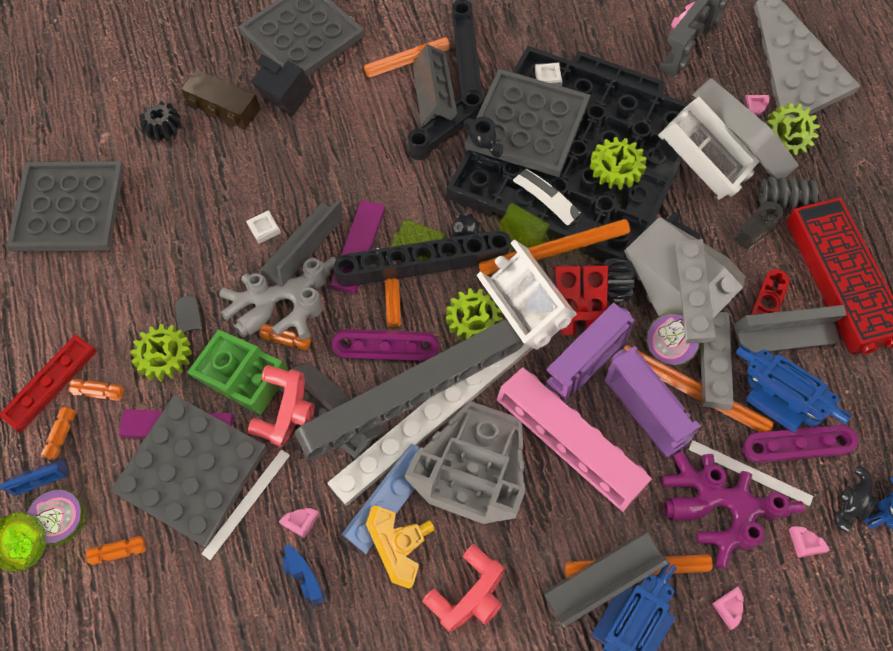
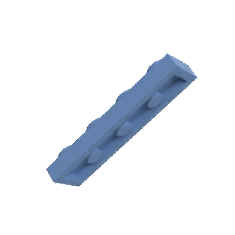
M416 444L409 445L341 534L362 553L366 554L374 544L366 526L371 507L376 505L397 513L415 489L405 479V474L415 453L420 449Z

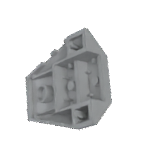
M658 217L624 250L628 260L632 263L638 281L641 280L646 289V297L649 303L652 302L659 316L657 319L668 314L683 316L675 241L698 240L661 217ZM703 243L714 318L743 288L746 276L728 257Z
M470 401L449 421V424L441 432L438 431L433 436L432 441L415 453L405 474V479L430 505L482 524L514 519L517 516L525 494L522 422L515 416Z

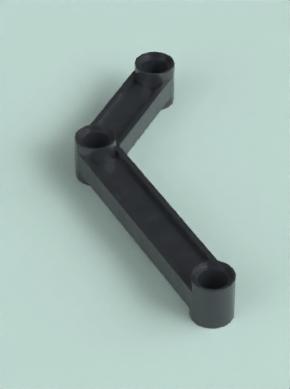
M456 0L452 4V24L461 96L455 102L457 115L453 120L437 115L426 125L409 132V155L415 160L426 159L430 151L463 128L466 118H477L483 104L472 4L468 0Z

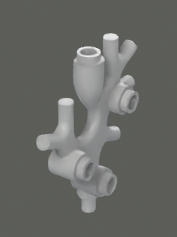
M331 257L324 263L316 258L306 260L303 265L304 274L296 278L291 277L283 287L279 284L269 287L266 278L260 274H245L241 278V281L247 287L245 292H236L225 287L221 289L220 297L228 299L233 303L220 313L227 321L247 305L255 304V308L237 319V323L234 325V328L241 337L244 338L247 335L250 337L267 323L271 317L273 307L278 301L289 299L294 303L293 311L271 329L275 335L279 336L288 328L296 327L300 339L306 340L310 337L306 324L307 317H317L323 310L319 293L313 288H319L326 283L330 270L334 268L336 259Z

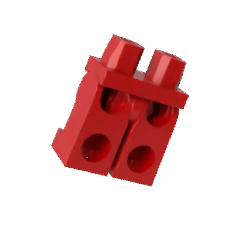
M556 266L553 268L556 288L577 313L567 327L560 329L561 335H576V320H586L587 329L607 310L608 266Z

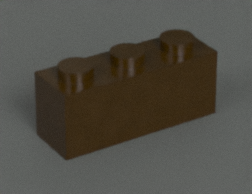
M198 69L195 70L181 88L188 106L193 109L198 108L213 118L218 117L225 120L234 127L238 126L246 129L260 111L256 94Z

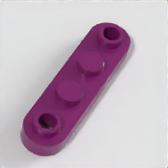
M343 329L335 334L332 341V349L338 356L343 358L426 361L438 354L439 341L430 332ZM342 339H349L351 344H344ZM427 341L431 346L423 347L421 343Z
M845 425L797 429L795 433L790 430L754 433L743 443V453L753 463L843 456L849 454L857 447L858 437L853 429ZM836 438L843 442V446L836 442ZM753 446L758 447L761 453L754 452Z

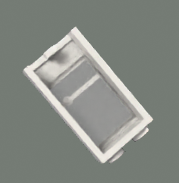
M699 96L687 105L658 135L662 140L665 138L668 144L718 195L716 197L718 200L726 195L730 197L735 195L742 188L740 183L747 181L755 173L753 168L760 162Z
M514 239L511 244L518 253L510 260L503 256L496 258L495 264L501 269L491 278L482 272H479L477 277L523 343L538 350L540 347L548 344L551 337L560 329L567 327L577 313L552 283L528 248Z

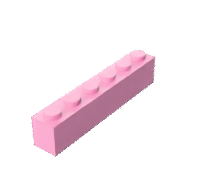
M522 367L501 386L497 401L622 512L629 507L651 481L652 478L647 475L641 466L633 463L619 447L611 444L597 428L589 425L576 410L567 406L554 391H550L539 381L536 375L529 373L525 368Z

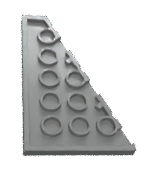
M782 0L756 1L754 10L758 17V28H761L763 38L761 41L764 54L767 57V68H770L772 76L770 81L773 94L776 97V108L781 105L785 107L786 104L791 102L793 107L801 103L803 111L807 108L811 109L808 114L811 115L858 91L860 88L858 82ZM784 115L785 117H786V116H789V117H791V118H794V117H795L794 115Z

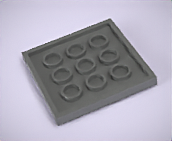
M277 0L238 26L239 33L261 54L282 67L289 60L301 67L307 76L365 36L364 29L331 0Z
M498 69L477 118L488 117L494 121L497 135L496 144L503 145V154L498 159L560 177L591 95ZM468 135L465 149L494 157L488 149L475 146Z
M122 161L25 162L6 247L10 251L110 250L125 167Z
M174 395L110 491L200 545L207 547L268 447Z

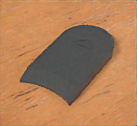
M190 296L180 298L175 304L178 330L181 329L183 333L196 329L202 330L197 301Z

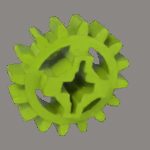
M791 102L786 104L785 107L781 105L776 108V112L773 111L768 115L771 120L764 123L773 130L792 157H794L798 153L801 155L807 152V148L815 145L811 140L818 138L819 135L814 133V130L819 128V125L813 124V121L817 118L816 115L811 117L808 115L811 110L810 108L803 111L801 103L793 107ZM784 115H794L795 117H794V118H791V117H789V116H786V117H785ZM792 142L793 144L797 143L798 145H788L787 143Z
M614 137L612 143L605 139L603 146L598 144L596 151L592 152L590 169L594 170L593 177L600 176L599 183L608 182L610 189L614 184L618 185L619 190H622L623 184L632 187L633 182H639L641 175H644L647 159L642 157L643 149L636 150L637 143L635 142L631 145L627 144V138L623 142H619L618 138Z
M470 288L468 295H464L460 291L459 300L452 298L451 306H448L446 309L448 315L446 316V323L450 325V333L457 332L458 341L463 337L468 339L503 321V318H501L503 312L498 308L496 302L492 301L489 293L486 296L483 295L482 289H479L478 293L474 294ZM488 309L492 314V320L490 319V315L487 314ZM457 314H460V318L462 319L461 324L457 319Z
M160 324L158 330L150 326V333L145 334L141 332L142 340H134L133 342L137 349L130 351L134 357L132 363L142 376L145 375L151 381L156 376L160 382H163L165 375L173 379V372H183L180 367L182 364L189 365L190 362L185 356L192 355V351L188 347L191 344L181 329L177 331L174 325H170L166 329L163 324ZM157 349L160 352H164L166 356H164L162 353L160 354L159 352H157Z

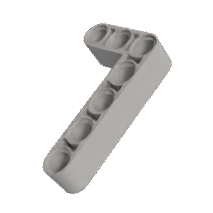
M709 78L692 94L694 99L699 96L760 161V164L771 177H774L776 180L780 177L786 178L799 167L773 130L712 78Z

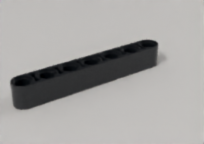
M496 230L344 254L335 261V276L340 285L350 287L386 281L393 278L400 279L479 266L480 262L508 254L511 238L505 231ZM494 245H501L503 248H496ZM468 249H477L478 252H471ZM449 252L452 253L453 256H446L444 255V253ZM425 256L428 260H420L418 258ZM396 260H400L403 263L400 265H396L393 262ZM371 264H374V265H377L378 267H377V268H374V269H370V268H368L367 266H368V265H371ZM346 268H349V269L352 270V271L349 272V273L341 272L343 269H346Z

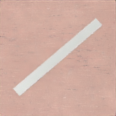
M692 440L689 447L690 451L701 456L714 454L716 463L737 473H741V471L750 472L752 480L797 501H803L808 506L811 505L812 495Z
M281 449L202 552L203 556L209 560L212 559L290 455Z

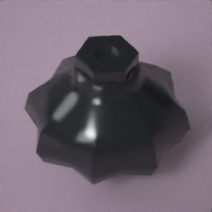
M472 214L466 216L459 215L457 220L452 223V236L457 237L479 233L480 222L475 220Z

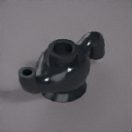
M488 117L466 118L463 128L469 130V136L473 144L479 148L488 149L494 157H501L503 145L496 144L497 135L494 121Z
M861 465L854 472L860 477V483L853 488L848 485L839 498L843 502V508L834 517V524L845 533H848L853 526L850 520L853 517L861 516L862 521H864L879 497H873L872 478L870 473Z

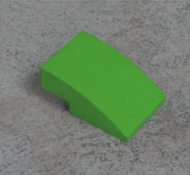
M218 329L187 373L219 394L261 416L281 387L262 381V373L265 366L269 365L289 371L283 361L263 353L257 346Z

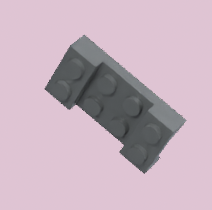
M696 0L667 37V42L672 47V50L659 66V70L673 77L680 70L684 71L691 59L688 55L692 52L696 43L694 37H699L703 31L709 33L714 26H719L724 17L722 10L726 8L729 0Z

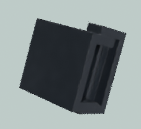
M262 54L257 61L261 69L251 82L266 101L293 116L314 86L301 67L289 60L282 67Z

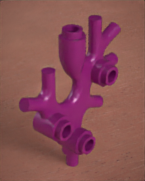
M681 451L673 456L681 473L679 475H662L663 487L693 486L698 490L696 497L670 498V500H665L664 512L666 518H671L672 521L695 520L707 515L716 506H725L732 512L734 520L728 530L696 532L697 544L713 543L718 546L719 552L715 566L722 569H727L731 553L737 546L743 550H752L762 543L765 534L763 528L754 522L756 518L763 516L769 521H775L780 517H789L791 513L804 512L803 501H789L786 496L778 492L771 493L766 498L753 496L749 491L752 474L747 471H741L738 483L733 488L723 486L727 478L726 473L721 467L715 465L714 454L702 455L704 469L699 472L691 466L684 452ZM711 475L715 476L717 480L712 479ZM748 531L754 535V538L748 534Z

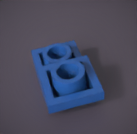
M284 546L286 556L282 557V563L286 574L291 573L295 580L305 578L304 581H301V588L305 599L310 598L314 605L326 602L322 587L313 570L292 546Z

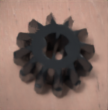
M160 101L158 105H155L151 102L150 108L143 107L144 113L139 115L140 128L150 140L156 139L160 143L163 138L170 141L171 135L178 136L177 130L182 128L181 116L171 103L165 104Z
M621 258L606 259L602 266H608L607 301H629L635 287L632 263L630 260Z

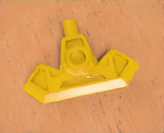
M376 505L372 506L366 526L391 582L405 588H411L414 584L419 564L406 556L424 541L425 535L434 531V526L431 521H427L419 526L418 524H412L393 529L396 513Z

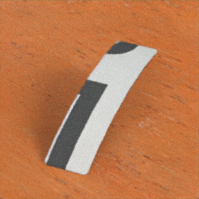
M525 169L513 179V182L522 186L542 201L566 225H569L580 215L577 208L559 191L528 169Z

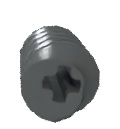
M768 177L767 180L764 178L759 192L760 206L765 208L767 201H770L771 209H775L777 202H780L781 209H785L787 204L790 203L791 210L797 208L798 203L800 207L815 204L818 197V184L816 180H809L807 182L805 179L796 181L795 178H789L787 181L784 177H780L777 180L774 177Z

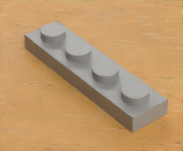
M703 239L675 241L686 344L715 342L716 336Z
M719 312L713 318L715 342L701 343L702 406L731 410L734 403L729 313Z

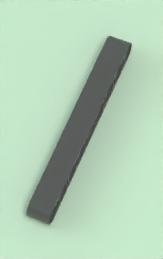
M507 319L305 423L295 431L294 435L309 460L316 459L518 351L524 343Z

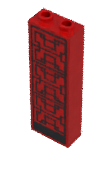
M842 198L793 209L786 224L827 307L844 305L847 315L836 321L835 324L850 354L862 352L863 355H867L883 346L893 348V295Z

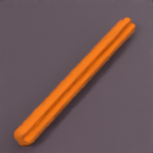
M623 219L528 248L534 259L538 261L630 233V226L627 219ZM516 251L510 254L503 255V257L510 260L518 252ZM496 258L479 263V270L485 275L497 273L501 268L495 264Z
M629 345L624 347L626 351L632 348ZM637 350L636 354L640 353L663 382L702 402V383ZM734 400L731 410L714 408L759 433L770 432L774 424L772 420Z

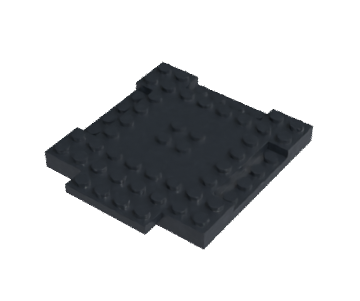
M527 46L513 73L536 79L535 65L559 63L562 78L561 87L591 95L560 177L468 150L447 186V199L492 216L494 212L557 238H563L627 219L630 233L582 248H585L584 254L603 262L606 259L612 258L628 260L624 250L655 221L683 160L665 138L662 140L658 135L689 103L661 94L666 83L665 81L578 51L572 62ZM695 132L689 137L691 140L693 139ZM614 137H617L619 142H623L627 138V144L631 145L635 142L637 143L636 150L643 149L642 157L647 159L644 175H641L639 182L634 181L632 187L623 184L622 190H619L618 185L614 184L610 189L608 182L599 183L600 176L593 177L594 170L590 169L592 152L596 151L598 144L603 146L605 139L612 143ZM528 169L559 191L577 208L580 215L569 225H566L542 201L522 186L513 182V179L522 171Z

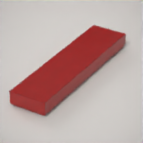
M75 334L0 412V418L21 433L94 356L97 350Z

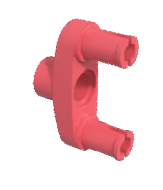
M267 365L262 373V381L282 386L285 390L276 424L254 418L249 424L248 434L270 440L271 444L283 447L289 440L296 424L302 426L312 420L315 404L303 400L305 378L302 372L293 369L286 371Z
M475 544L467 549L463 557L482 575L463 599L453 606L435 589H432L423 599V603L441 619L440 624L449 632L462 626L474 615L483 624H487L502 606V603L492 593L499 584L505 567L496 559L492 560Z

